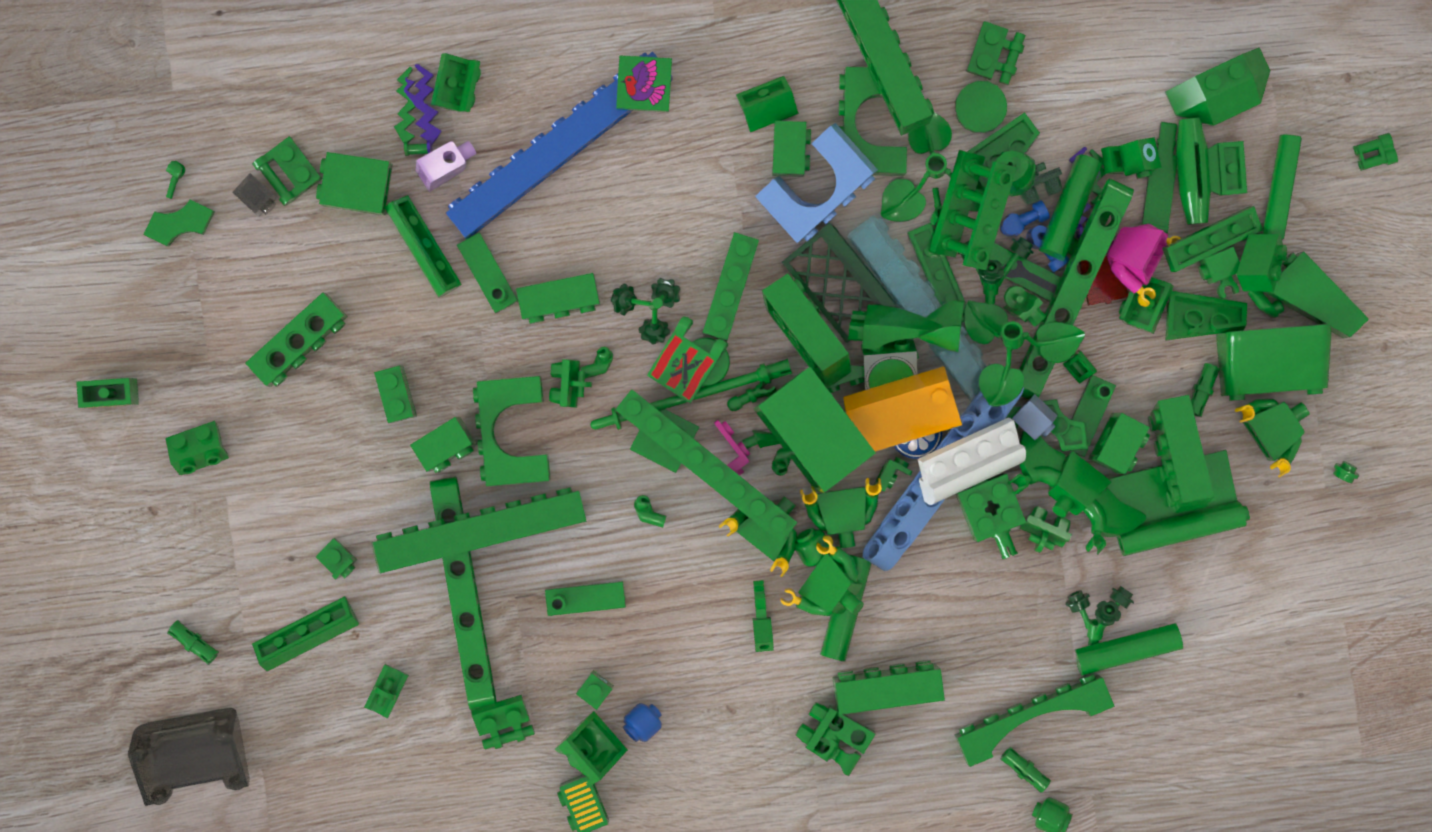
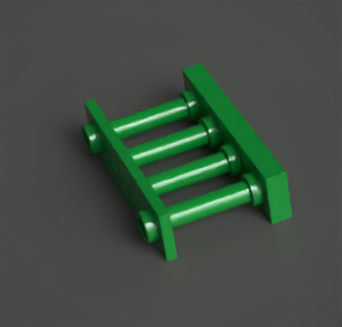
M959 150L929 251L956 258L958 252L965 255L962 265L986 270L1017 167L993 161L990 168L983 165L985 156ZM980 176L988 178L984 194L975 191ZM972 201L980 204L976 219L968 217ZM964 227L973 230L968 245L960 242Z

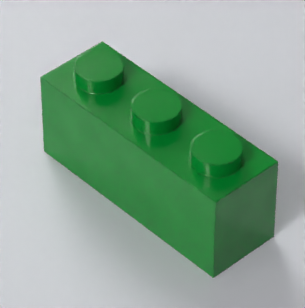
M594 273L516 288L522 320H529V324L545 321L544 316L554 315L555 319L570 316L569 311L579 309L581 314L596 311L595 306L601 305Z

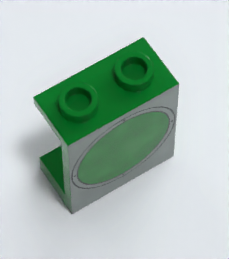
M897 340L884 344L876 350L862 349L861 344L864 360L865 390L917 375V350L914 340Z

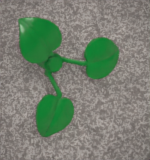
M935 112L932 114L930 124L908 133L909 145L915 153H930V156L926 159V173L916 188L907 179H896L886 186L882 195L881 216L884 219L894 222H905L915 219L923 212L926 206V199L919 191L929 177L938 179L944 176V174L951 178L952 172L951 169L947 168L946 158L934 151H942L949 145L952 138V130L948 122ZM977 184L975 191L984 194L980 185ZM972 201L970 211L978 212L980 204Z
M968 300L966 304L964 321L969 337L976 343L983 345L992 342L994 337L998 339L1002 337L1003 344L1007 350L1005 367L1001 364H991L984 368L979 376L980 391L988 405L993 407L1010 403L1019 396L1023 389V373L1018 369H1010L1012 350L1020 348L1024 340H1027L1035 347H1041L1040 353L1045 360L1052 363H1062L1069 360L1076 353L1085 338V332L1073 325L1051 322L1042 325L1037 330L1036 334L1039 341L1037 342L1029 336L1028 332H1023V328L1018 322H1008V315L1000 306Z

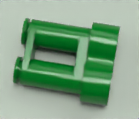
M1390 133L1379 135L1378 139L1353 146L1354 153L1360 160L1358 161L1360 171L1382 164L1388 166L1398 163V156ZM1375 150L1378 151L1379 155L1364 159L1363 154Z

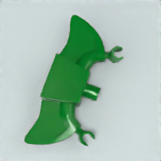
M1022 431L1019 443L1025 447L1026 459L1020 464L1022 474H1018L1011 479L1008 485L1015 483L1018 489L1013 493L1019 494L1029 484L1032 485L1036 482L1045 483L1050 486L1048 490L1049 496L1057 501L1052 508L1056 515L1066 517L1069 511L1073 515H1078L1083 511L1091 522V533L1094 535L1086 544L1087 552H1090L1093 546H1095L1098 555L1106 546V540L1103 537H1116L1127 534L1146 520L1144 513L1122 503L1109 488L1106 489L1112 481L1072 451L1065 457V454L1053 449L1041 436L1034 440L1026 431Z

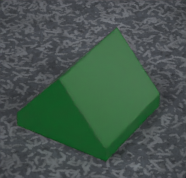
M1078 350L1069 360L1063 363L1064 367L1079 384L1097 372V369L1081 350Z

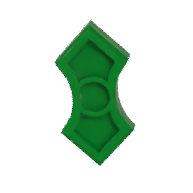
M189 199L188 203L177 212L163 214L154 211L143 235L169 247L182 234L195 232L204 235L215 211Z
M1057 399L1044 400L1043 402L1057 415L1053 422L1055 428L1051 433L1058 439L1062 452L1089 449L1086 422H1077L1066 417L1060 410Z

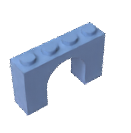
M836 123L829 126L811 143L829 162L835 172L836 187L828 201L813 204L802 200L780 176L774 178L755 196L796 243L802 239L810 240L818 232L815 227L822 221L825 224L831 221L837 215L834 210L840 204L846 207L856 198L854 192L860 186L865 189L875 180L872 175L878 169Z

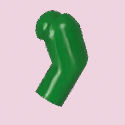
M638 496L634 501V508L639 520L663 528L666 515L653 511L648 496Z

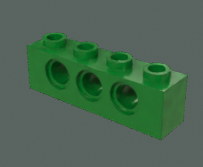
M322 292L246 361L245 364L265 386L272 387L275 385L277 387L287 379L286 373L292 367L297 369L307 360L305 356L312 349L317 351L326 343L324 338L331 332L336 334L345 326L344 320L348 316L327 293ZM316 317H321L324 321V326L320 331H315L312 328V321ZM301 334L305 342L303 347L296 349L293 346V338ZM278 352H282L285 356V362L280 367H277L273 362L274 355Z

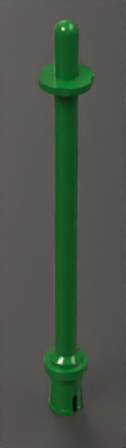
M788 358L766 366L763 363L760 364V367L755 372L721 381L711 386L701 387L694 400L757 381L768 384L770 380L791 375L792 371ZM675 395L650 404L661 411L687 403V401ZM613 407L611 408L612 415L591 421L590 426L592 429L598 430L616 424L617 429L620 430L622 429L621 422L627 421V419Z

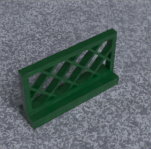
M832 222L828 223L810 240L782 261L792 276L801 282L805 292L846 343L850 340H848L849 335L841 327L842 316L851 317L852 314L843 313L844 298L859 300L858 311L862 310L863 300L873 301L876 305L893 307L896 304ZM820 237L828 244L827 256L812 254L813 243ZM809 247V254L802 253ZM831 249H832V251L836 254L837 257L830 256V255H831ZM797 256L808 257L807 272L796 271L790 262ZM812 257L827 259L825 274L810 273ZM830 259L840 260L844 264L843 276L828 275ZM847 269L853 277H847ZM800 275H806V282ZM810 276L825 277L823 292H814L810 289ZM828 278L843 279L841 294L826 293ZM846 280L857 281L861 285L860 297L845 295ZM864 290L870 298L863 297ZM816 295L823 296L822 302L818 299ZM826 296L841 298L839 313L829 312L826 309ZM832 315L839 316V321L837 322Z

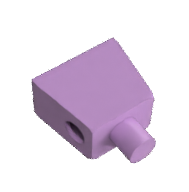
M450 141L416 160L415 171L427 190L431 192L463 172L466 168V160L476 155V151L469 141L456 147L453 141ZM451 159L453 163H447L444 160Z

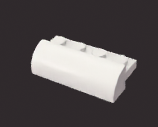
M1008 417L919 458L918 463L922 475L919 478L924 502L933 505L1023 463L1026 459V450L1019 443L1014 420Z

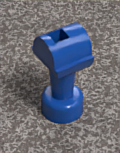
M1040 200L1033 203V210L1020 215L1015 213L1008 214L1007 218L1000 224L1002 234L1005 236H1018L1023 232L1024 227L1033 221L1044 222L1050 219L1049 212L1043 201Z
M1038 225L1027 232L1026 239L1033 244L1032 249L1040 248L1047 230L1045 226ZM1045 254L1050 260L1048 266L1053 273L1069 261L1067 255L1065 260L1060 261Z

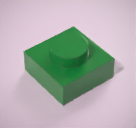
M1118 146L1101 148L1105 174H1124Z

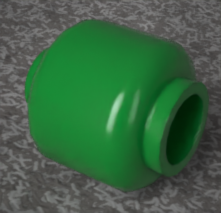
M808 528L796 537L795 551L805 566H817L825 555L817 551V543L821 544L822 547H829V544L823 540V537L826 535L822 530Z
M1048 797L1043 803L1037 802L1032 816L1036 818L1035 826L1039 830L1044 832H1066L1073 814L1069 813L1070 808L1067 804Z

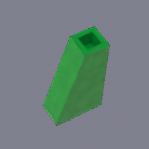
M1304 251L1297 254L1294 252L1289 254L1286 260L1282 262L1284 266L1281 268V279L1276 282L1274 292H1263L1319 325L1331 324V332L1341 338L1352 337L1369 320Z

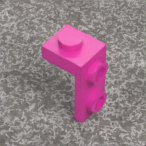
M717 420L714 424L739 455L727 466L741 475L744 473L742 467L750 462L747 458L750 452L742 442L736 444L731 436L734 434V431L726 421L720 423Z

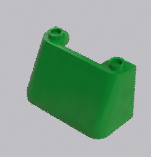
M1331 324L1216 334L1218 366L1220 368L1221 396H1229V401L1245 400V394L1307 390V395L1323 394V388H1328Z

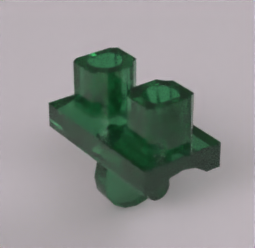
M1044 162L1036 165L1033 185L1028 191L1020 195L1026 206L1040 200L1035 188L1039 185L1044 184L1048 196L1063 190L1059 178L1062 175L1060 167L1039 175L1040 171L1046 169V165Z

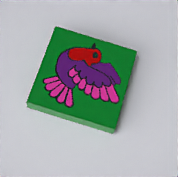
M619 55L616 109L669 112L672 58Z

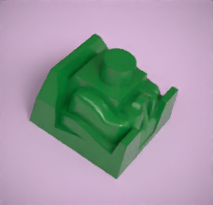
M595 711L580 722L555 748L558 753L567 756L568 762L572 767L589 778L586 783L587 786L600 781L628 751Z

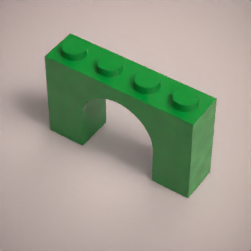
M845 67L844 74H839V90H844L843 100H839L838 116H843V126L839 127L878 169L873 175L905 176L907 173V147L875 146L866 142L857 131L855 124L857 109L869 99L883 98L869 68Z
M533 376L478 381L477 387L473 388L474 403H479V413L475 414L476 428L481 429L482 439L478 440V453L483 455L484 465L480 466L481 481H486V486L550 481L548 454L523 457L512 456L500 448L494 435L496 420L508 407L544 402L542 377Z

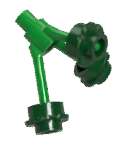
M1021 236L1018 241L1014 238L1012 239L1014 242L1010 249L1015 254L1004 269H1002L1003 265L998 260H989L986 270L976 268L983 285L985 303L989 305L995 304L999 287L1018 258L1021 256L1027 260L1030 254L1034 253L1031 250L1033 244ZM961 254V257L964 261L965 255Z
M1122 586L1118 590L1112 588L1113 592L1110 598L1115 602L1101 601L1097 604V609L1095 610L1096 619H1089L1085 610L1091 605L1088 593L1083 594L1082 590H1079L1067 596L1068 601L1065 605L1070 608L1072 613L1080 612L1084 620L1085 627L1088 630V646L1099 643V640L1103 638L1106 626L1113 625L1115 621L1120 620L1121 612L1118 610L1120 605L1127 609L1131 603L1134 604V601L1131 600L1133 594Z

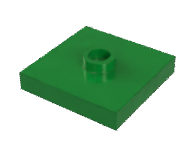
M666 409L660 411L691 437H695L699 426ZM639 430L630 450L676 473L681 462Z

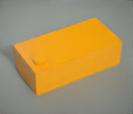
M944 366L843 397L846 414L874 451L962 425Z

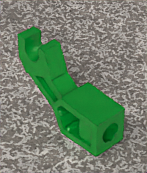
M764 580L753 581L756 618H752L755 652L774 651L771 617H767Z

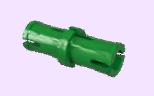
M1204 363L1198 382L1193 385L1192 390L1194 392L1191 404L1194 416L1202 417L1209 396L1212 397L1214 393L1212 389L1220 372V368L1215 365Z
M179 620L175 621L167 632L168 635L179 641L187 652L194 653L207 665H210L219 654V651L207 644L199 633L195 634Z
M1011 746L1002 754L1000 760L1010 766L1021 780L1025 779L1040 793L1049 786L1051 780L1037 770L1031 760L1027 761Z

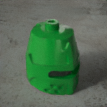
M1002 151L995 162L1017 167L1009 196L1022 195L1034 183L1036 173L1035 160L1019 151Z

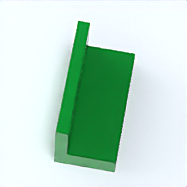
M785 76L736 94L750 133L774 124L775 121H782L799 114L792 89Z

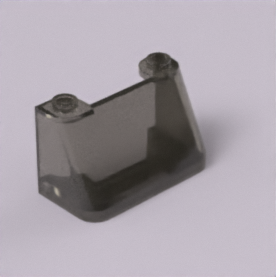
M222 708L147 722L138 726L133 731L127 755L145 806L166 803L173 794V789L223 780L224 786L227 789L240 790L244 787H249L250 776L237 711L234 708Z

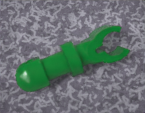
M759 382L755 388L746 389V393L730 398L727 401V406L729 410L737 411L749 402H752V404L757 402L756 399L759 397L772 395L776 392V387L773 386L771 389L765 390V382Z

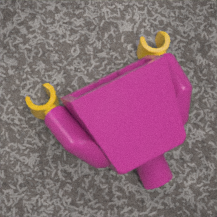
M1151 224L1121 228L1116 239L1112 240L1106 253L1111 271L1132 293L1137 292L1139 294L1138 303L1143 307H1147L1150 304L1144 297V294L1148 295L1151 299H1154L1156 296L1154 289H1144L1142 285L1149 283L1164 254L1162 248L1181 239L1178 236L1168 238L1167 233Z

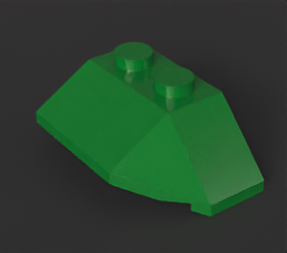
M1259 47L1198 74L1165 91V94L1176 116L1187 119L1200 118L1202 124L1213 127L1261 104L1271 70Z

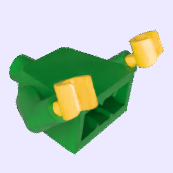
M1255 399L1247 405L1235 408V412H1242L1243 418L1239 422L1244 424L1268 461L1277 460L1270 465V469L1278 467L1280 470L1279 478L1289 473L1291 470L1290 464L1296 457L1302 443L1301 436L1305 433L1299 422L1310 415L1307 407L1300 402L1290 409L1285 402H1277L1275 399Z
M866 478V489L863 486L816 493L814 486H811L812 492L809 495H804L801 489L800 495L805 504L808 517L819 530L826 531L828 535L838 534L840 548L855 547L854 531L865 530V525L871 522L878 507V497L882 489L880 478H878L876 485H870L869 478Z
M785 496L777 504L788 515L796 506ZM739 509L720 523L719 528L724 525L729 526L730 532L726 535L727 537L737 532L774 561L770 567L771 572L778 566L782 569L780 577L785 575L789 568V562L795 552L797 532L794 528L780 543Z
M824 536L823 540L829 544V547L825 548L817 543V551L825 555L798 593L801 596L797 597L793 589L786 588L784 591L792 594L793 598L790 601L780 598V601L786 606L796 604L797 608L813 615L831 616L834 613L843 614L846 609L853 615H856L861 611L864 603L856 597L862 588V583L858 579L859 573L855 560L840 547H834L833 539L830 536Z

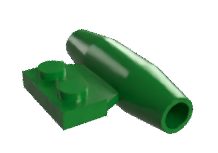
M1200 118L1179 120L1176 159L1179 195L1187 225L1208 223L1211 192L1219 196L1247 193L1244 141L1216 143L1208 148Z

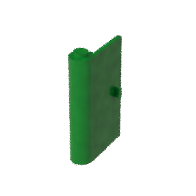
M1227 450L1204 455L1215 497L1205 508L1174 514L1173 506L1169 507L1166 492L1169 489L1167 481L1163 482L1161 478L1160 466L1108 478L1112 482L1106 489L1109 488L1122 503L1146 515V520L1140 526L1127 534L1117 536L1119 548L1123 556L1247 525V521L1250 520L1249 511L1246 505L1242 506L1240 501L1237 500Z

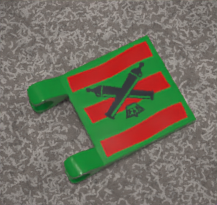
M683 316L647 376L691 404L717 361L727 349L728 343L723 339H718L710 353L684 337L693 325V320Z

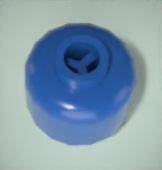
M639 703L625 715L623 729L635 742L639 740L647 742L661 729L662 723L659 718L662 714L653 704L647 706L646 704Z

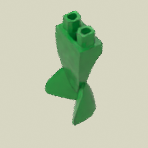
M950 301L929 314L926 318L901 308L883 305H868L866 312L853 310L848 340L863 341L862 349L876 350L882 345L893 341L920 338L932 345L953 352H959L964 301Z

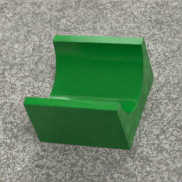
M811 367L800 372L753 408L769 431L776 437L782 448H790L796 456L790 457L811 486H814L816 492L825 493L876 454Z

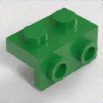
M442 53L431 105L455 112H470L475 103V86L481 75L480 61Z
M1151 277L1147 285L1143 284L1142 287L1144 289H1154L1156 293L1155 298L1151 299L1148 295L1144 294V297L1150 304L1147 307H1143L1138 303L1139 294L1130 291L1127 300H1124L1120 305L1119 319L1129 326L1154 334L1174 286L1171 283Z
M215 421L165 438L170 464L179 475L191 474L198 469L217 465L229 458L227 451L222 445L219 426Z

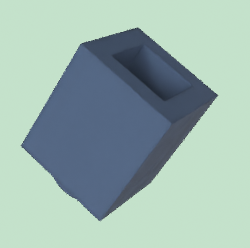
M1034 394L1016 412L1012 419L1036 440L1041 434L1046 437L1055 428L1053 422L1057 415Z

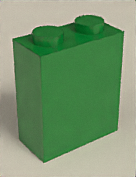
M327 152L326 158H322L320 164V173L323 174L322 184L317 186L316 199L324 207L385 216L386 210L384 207L387 205L393 164L384 160Z

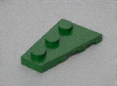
M1024 112L967 152L985 156L983 165L991 168L993 161L1000 156L1002 151H1019L1026 154L1039 137L1040 132ZM980 176L978 184L985 191L988 178Z
M1172 291L1167 301L1165 341L1243 331L1247 326V303L1177 291Z

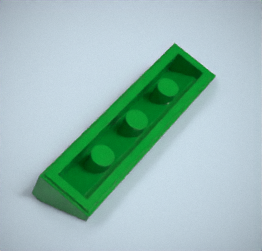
M344 596L252 643L259 665L265 671H270L358 626L359 622L347 598Z

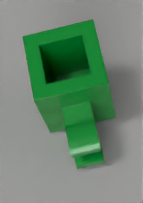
M1234 247L1199 261L1200 266H1198V270L1204 281L1207 280L1208 284L1220 281L1217 287L1219 298H1226L1224 292L1226 286L1231 287L1233 294L1239 293V287L1232 275L1237 274L1240 264Z

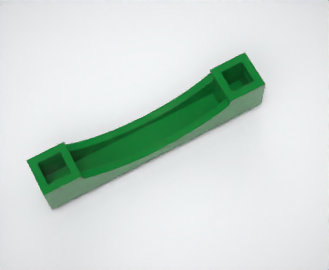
M1094 673L1087 674L1079 678L1080 682L1072 686L1070 683L1063 684L1055 688L1056 692L1048 696H1046V693L1039 694L1031 698L1032 702L1024 706L1021 703L1015 704L1007 708L1008 712L1000 716L997 713L991 714L983 718L984 722L974 726L971 723L959 728L960 732L954 735L966 764L971 767L993 758L992 751L997 744L1017 726L1034 717L1061 710H1081L1091 717L1115 707L1103 677L1100 675L1095 676Z

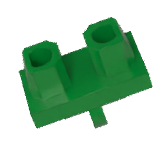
M1016 285L1006 290L1004 294L1006 305L1003 308L1008 314L1024 322L1028 321L1034 327L1046 317L1039 308L1043 302L1038 297Z
M562 359V362L551 364V377L561 378V388L550 389V402L560 404V407L577 408L578 397H584V387H592V382H585V371H579L580 361Z
M1036 506L1025 518L1026 523L1020 525L1019 529L1030 533L1028 540L1036 543L1034 551L1038 553L1044 547L1053 550L1054 546L1057 545L1062 548L1066 542L1070 541L1072 536L1069 533L1071 521L1057 516L1053 525L1045 522L1048 511Z
M384 664L364 708L388 719L409 675Z

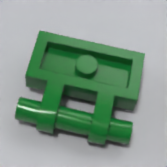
M984 21L966 72L991 80L994 71L1002 73L999 82L1009 85L1011 77L1015 76L1017 71L1015 65L1019 54L1023 53L1025 47L1023 42L1026 35L1016 32L1013 41L1006 40L1009 29ZM1002 49L1009 51L1005 63L998 62Z
M522 695L471 710L479 736L489 733L491 735L490 738L482 740L485 750L492 747L498 749L503 747L505 743L515 740L521 742L526 740V737L535 735L533 725L522 727L521 724L530 721ZM511 726H512L513 729H514V730H512V731H509V732H506V733H503V734H500V732H499V730H502V729H505V728H508V727H511Z

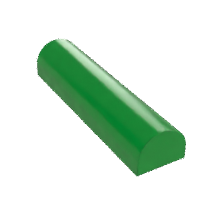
M1286 134L1279 136L1262 234H1279L1281 240L1285 237L1302 141L1301 136Z
M1077 155L1075 157L1039 251L1060 261L1065 260L1101 169L1102 163L1099 160L1087 155Z
M407 195L387 204L384 207L438 298L447 295L461 286L460 280L410 197Z
M849 554L855 560L859 573L858 579L862 583V588L856 595L862 601L872 563L862 557ZM846 609L843 614L834 613L830 616L820 655L846 662L858 613L853 615Z
M1176 623L1075 649L1077 668L1081 676L1182 650L1183 641Z

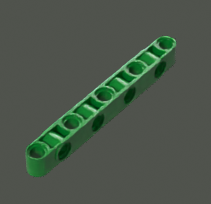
M1110 178L1106 181L1044 313L1046 317L1040 322L1038 329L1044 324L1058 322L1055 320V312L1060 308H1065L1067 312L1066 318L1060 321V323L1074 324L1132 199L1133 188ZM1108 211L1111 215V221L1108 225L1102 226L1099 221L1100 215ZM1082 260H1087L1089 263L1087 272L1079 274L1077 271L1078 263ZM1035 333L1033 339L1039 342L1037 339V334ZM1030 344L1019 368L1024 376V390L1021 397L1028 400L1034 394L1038 397L1040 396L1055 363L1045 360L1043 367L1034 369L1032 363L1036 357L1041 356V347H1035Z
M456 476L430 481L435 520L444 519L443 513L446 509L454 510L456 515L464 513ZM471 551L444 557L442 560L469 709L472 710L495 704L497 702ZM456 560L462 561L465 564V572L461 575L456 574L452 569V564ZM469 612L474 616L473 625L466 626L462 623L461 616L463 613ZM471 665H481L484 670L483 676H473L470 672Z

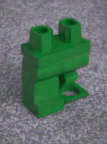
M815 702L808 715L818 720V725L815 729H812L802 723L795 735L805 743V748L826 762L833 759L840 765L843 773L850 776L862 757L859 752L865 753L876 733L846 714L839 715L837 709L831 705L826 707ZM842 740L859 752L846 753L843 749L839 748L840 741Z

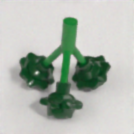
M659 278L657 283L651 285L653 291L651 295L652 301L637 299L634 294V288L623 283L619 288L613 290L611 302L614 306V312H620L621 315L625 316L628 311L634 310L636 304L648 306L652 310V319H645L643 325L639 327L638 331L641 333V339L650 342L652 345L659 342L664 343L666 336L670 334V329H668L667 322L660 321L657 318L658 309L662 306L672 308L674 302L678 303L680 301V287L675 285L673 279L665 280Z

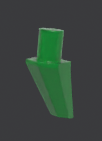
M752 430L753 435L742 440L747 449L755 445L762 448L779 444L776 436L772 433Z

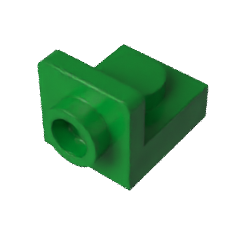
M895 457L894 461L887 458L873 485H876L878 478H880L881 491L885 492L886 488H892L898 475L894 474L896 469L911 476L913 471L908 469L909 463L898 457Z
M333 538L316 556L333 574L332 577L335 580L341 576L345 579L356 568L353 564L357 559L336 538Z

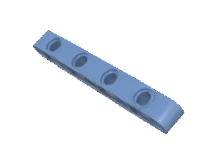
M1024 387L1016 399L1006 405L996 407L988 405L980 391L960 416L962 425L952 428L936 450L1004 420L1021 397ZM919 471L864 547V559L883 571H888L895 566L945 500L943 499L933 505L924 502L919 478L922 477L921 471Z

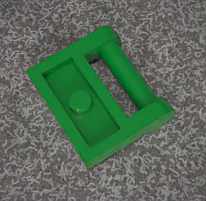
M290 136L252 163L257 171L260 170L280 196L279 201L283 206L290 204L323 179ZM273 160L277 162L295 186L291 191H288L269 166V163Z

